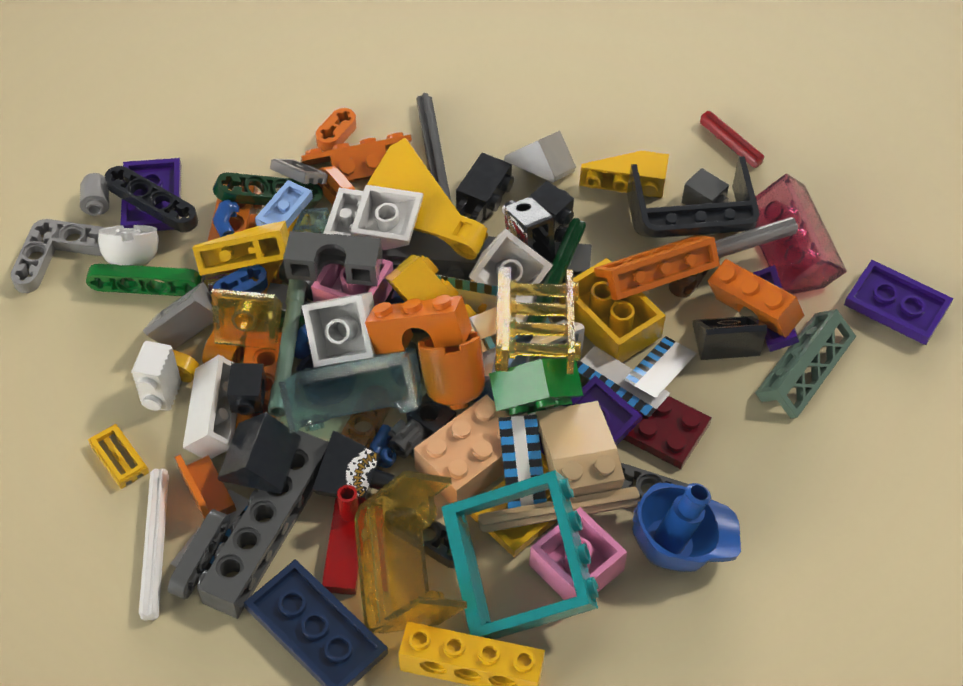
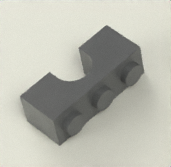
M290 231L283 257L286 279L317 281L318 273L324 266L340 264L345 267L347 284L377 286L383 259L381 238Z

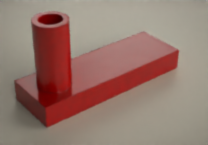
M344 485L338 489V498H335L322 585L331 593L356 595L369 505L368 500L358 499L357 490L354 486Z

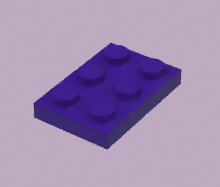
M180 158L123 162L124 167L181 198L182 165ZM138 189L133 195L142 196L148 190ZM122 199L120 225H124V228H134L133 225H146L156 227L157 231L175 230ZM161 201L157 203L155 207L158 209H162L167 207L170 203L166 201Z
M871 260L848 294L844 306L927 345L954 298Z
M596 375L582 388L583 396L572 398L573 404L571 405L593 401L599 402L616 446L642 420V415ZM539 433L541 453L545 455Z

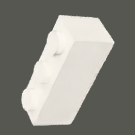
M217 355L195 368L183 449L201 458L209 455L210 459L226 452L235 433L237 413H231L227 398L231 363L234 362L221 355Z

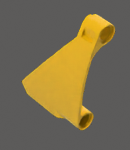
M406 138L389 147L366 185L423 193L424 197L414 230L440 238L463 258L475 259L488 238L486 226L476 220L460 215Z

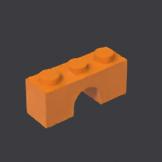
M727 259L723 261L707 280L717 300L738 312L744 306L747 307L761 322L767 324L768 329L784 338H787L805 316L796 296Z
M441 295L428 300L415 298L396 304L383 302L372 308L365 321L376 355L405 352L413 336L411 328H419L427 332L432 339L434 347L458 346L466 342L472 329L462 295L453 297Z

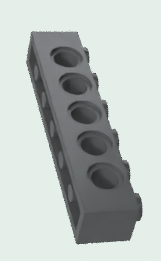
M298 429L295 430L301 436V441L283 492L287 493L282 496H276L277 493L255 489L252 492L248 501V507L243 516L236 518L226 543L223 542L219 545L215 553V561L209 570H205L198 580L197 589L202 604L236 619L239 618L245 608L244 602L254 593L314 491L312 489L324 458L328 441ZM294 467H302L298 470H292ZM263 518H271L267 522H259ZM249 544L255 545L251 549H242L244 546ZM230 572H239L233 577H225Z

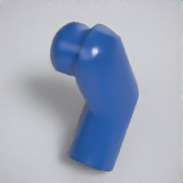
M305 324L298 330L294 357L298 359H304L311 353Z

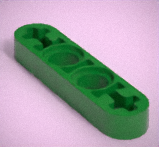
M93 264L89 267L86 277V284L96 291L183 296L203 282V276H200L199 272L193 269L117 264Z

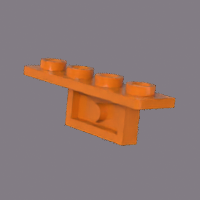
M402 132L388 135L387 139L376 141V138L363 139L359 145L349 146V143L334 145L333 150L323 152L321 148L311 149L305 152L306 155L301 156V162L309 166L331 162V166L337 167L349 182L369 179L391 145L404 138L411 143L412 138L411 134L403 136Z

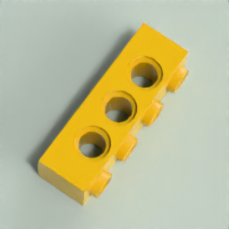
M407 621L398 654L400 671L470 686H540L545 650Z

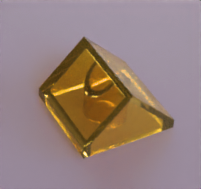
M212 289L215 344L276 350L283 305L276 295Z

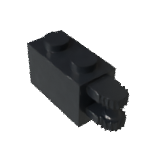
M481 153L456 189V209L460 215L465 216L468 213L471 214L470 219L481 222L482 219L487 220L492 211L496 212L501 204L502 196L505 192H510L513 186L512 164Z

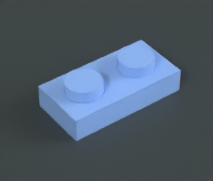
M287 180L255 217L256 226L286 221L288 229L313 199L312 191Z

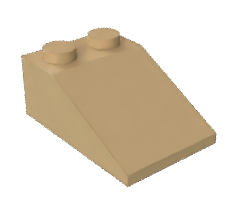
M598 401L535 412L548 471L556 470L564 478H568L570 488L574 492V497L622 488L625 477L618 450Z

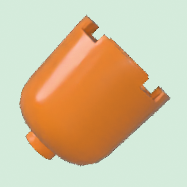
M470 331L466 342L458 346L434 347L430 336L418 342V355L428 396L434 402L450 406L452 410H458L468 407L469 402L482 394L485 388V371L481 340L477 332Z

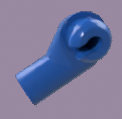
M228 199L219 203L213 218V224L220 237L235 233L229 223L230 217L237 216L235 212H239V206L236 202Z
M386 424L381 425L369 446V449L381 455L380 467L382 468L391 467L397 458L396 452L392 453L391 448L388 446V442L392 439L388 433L392 427Z

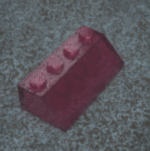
M786 173L755 196L760 213L755 228L789 217L794 218L798 224L796 234L759 245L769 267L775 265L783 290L796 294L822 289L847 272L803 183Z

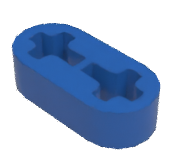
M261 265L243 267L219 279L213 286L216 304L223 308H231L235 306L240 294L254 297L262 293L268 286L267 272Z

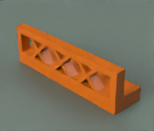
M693 235L595 267L594 271L596 277L608 279L611 298L613 300H620L718 267L720 263L715 237Z

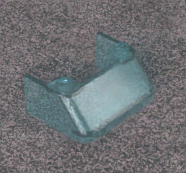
M407 348L405 352L380 354L374 358L302 369L293 372L279 381L289 433L297 432L301 427H305L306 431L322 429L325 427L324 422L331 418L386 407L398 408L399 413L417 410L423 402L416 348Z

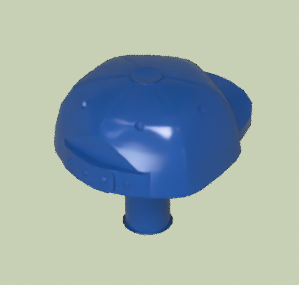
M656 483L642 496L634 510L632 527L634 537L649 562L657 567L680 572H695L708 562L736 560L741 552L740 526L735 512L728 506L711 500L709 490L701 484L692 483L684 487L670 483Z

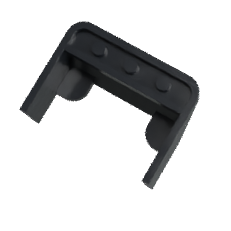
M741 156L738 158L732 189L736 202L646 208L637 164H631L627 198L634 230L644 237L663 238L744 232L754 229L757 226L760 213L745 157Z

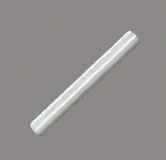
M163 468L153 469L150 472L139 615L145 621L156 620L159 617L169 485L168 471Z

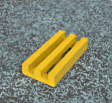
M117 424L88 439L90 446L120 489L126 487V482L131 480L133 483L138 480V475L143 474L145 476L149 473L148 467ZM115 435L136 467L131 469L109 436ZM103 441L124 470V474L121 475L98 442Z

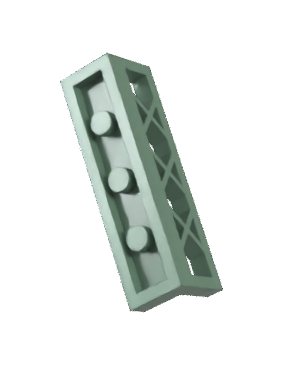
M837 309L813 315L798 335L799 343L793 344L788 348L755 392L761 402L777 400L790 419L797 418L856 338V335ZM836 328H838V330L843 335V338L839 342V344L835 343L834 330ZM822 347H826L827 360L824 364L820 363V349ZM807 367H811L812 381L809 384H805V370ZM792 388H796L797 401L795 404L787 396Z

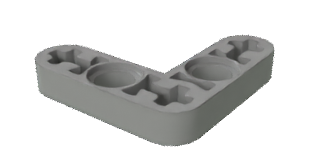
M42 219L34 223L11 271V279L15 289L21 293L35 291L42 282L55 250L102 256L99 244H97L98 232L105 227L52 219ZM71 234L81 235L76 241L66 240ZM34 252L43 253L39 259L31 260L28 258Z

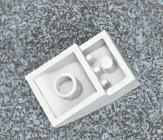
M366 185L364 191L339 187L323 234L381 238L382 250L409 245L424 197L423 193Z

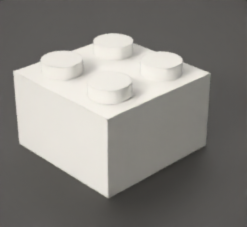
M372 292L302 305L314 367L378 356L375 354L365 325V321L374 307Z

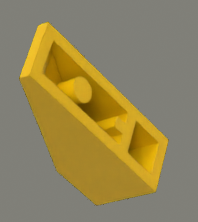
M286 221L256 226L194 245L192 249L199 274L202 276L283 260L289 233Z

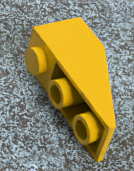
M641 150L581 164L579 186L627 193L631 164H637L643 195L662 198L669 154Z

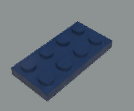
M296 559L244 602L245 609L322 686H353L388 654V647Z

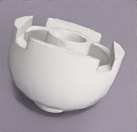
M124 225L102 228L98 232L100 252L110 264L146 265L155 257L158 250L159 237L157 228L146 225H133L134 228H124Z

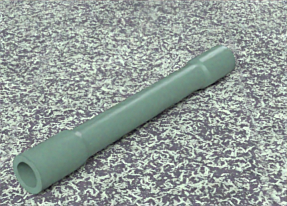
M289 279L285 301L286 311L278 360L268 405V413L277 417L287 414L290 379L302 305H304L306 280Z

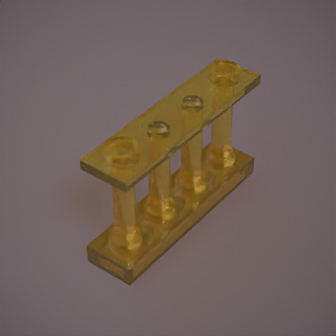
M498 267L495 371L508 372L509 358L515 359V355L566 357L567 374H573L574 361H580L581 342L575 341L574 301H578L579 282H573V269L566 270L565 285L517 283V280H511V267ZM516 295L565 297V304L516 302V299L510 298H516ZM516 315L564 316L565 324L516 322V319L510 318H516ZM516 335L566 337V344L516 342V339L509 338H515Z

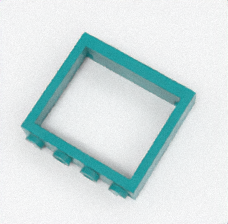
M556 470L441 507L470 635L498 639L598 609L596 598L599 597L597 592L599 587L595 578H590L587 564H591L590 553L586 544L581 543L578 532L583 529L578 512L576 510L573 511L570 498H574V492L570 488L568 478H564ZM550 489L577 597L491 622L466 515Z

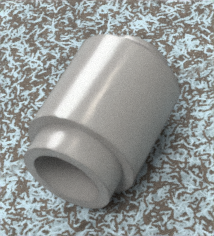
M99 173L86 175L80 184V208L86 214L97 216L106 213L109 209V190L105 177Z

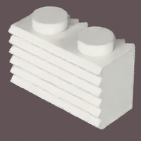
M145 341L131 371L136 384L135 387L142 402L141 405L153 411H169L172 409L171 405L174 404L173 400L176 399L175 395L178 394L177 390L180 389L179 385L182 384L173 348L171 345Z

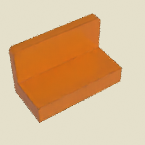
M181 454L174 457L181 476L204 520L212 509L225 514L237 511L224 483L218 481L219 474L209 455L188 465L185 464Z

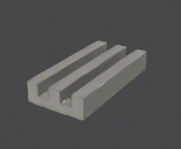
M271 159V170L303 184L327 183L328 174L295 159Z

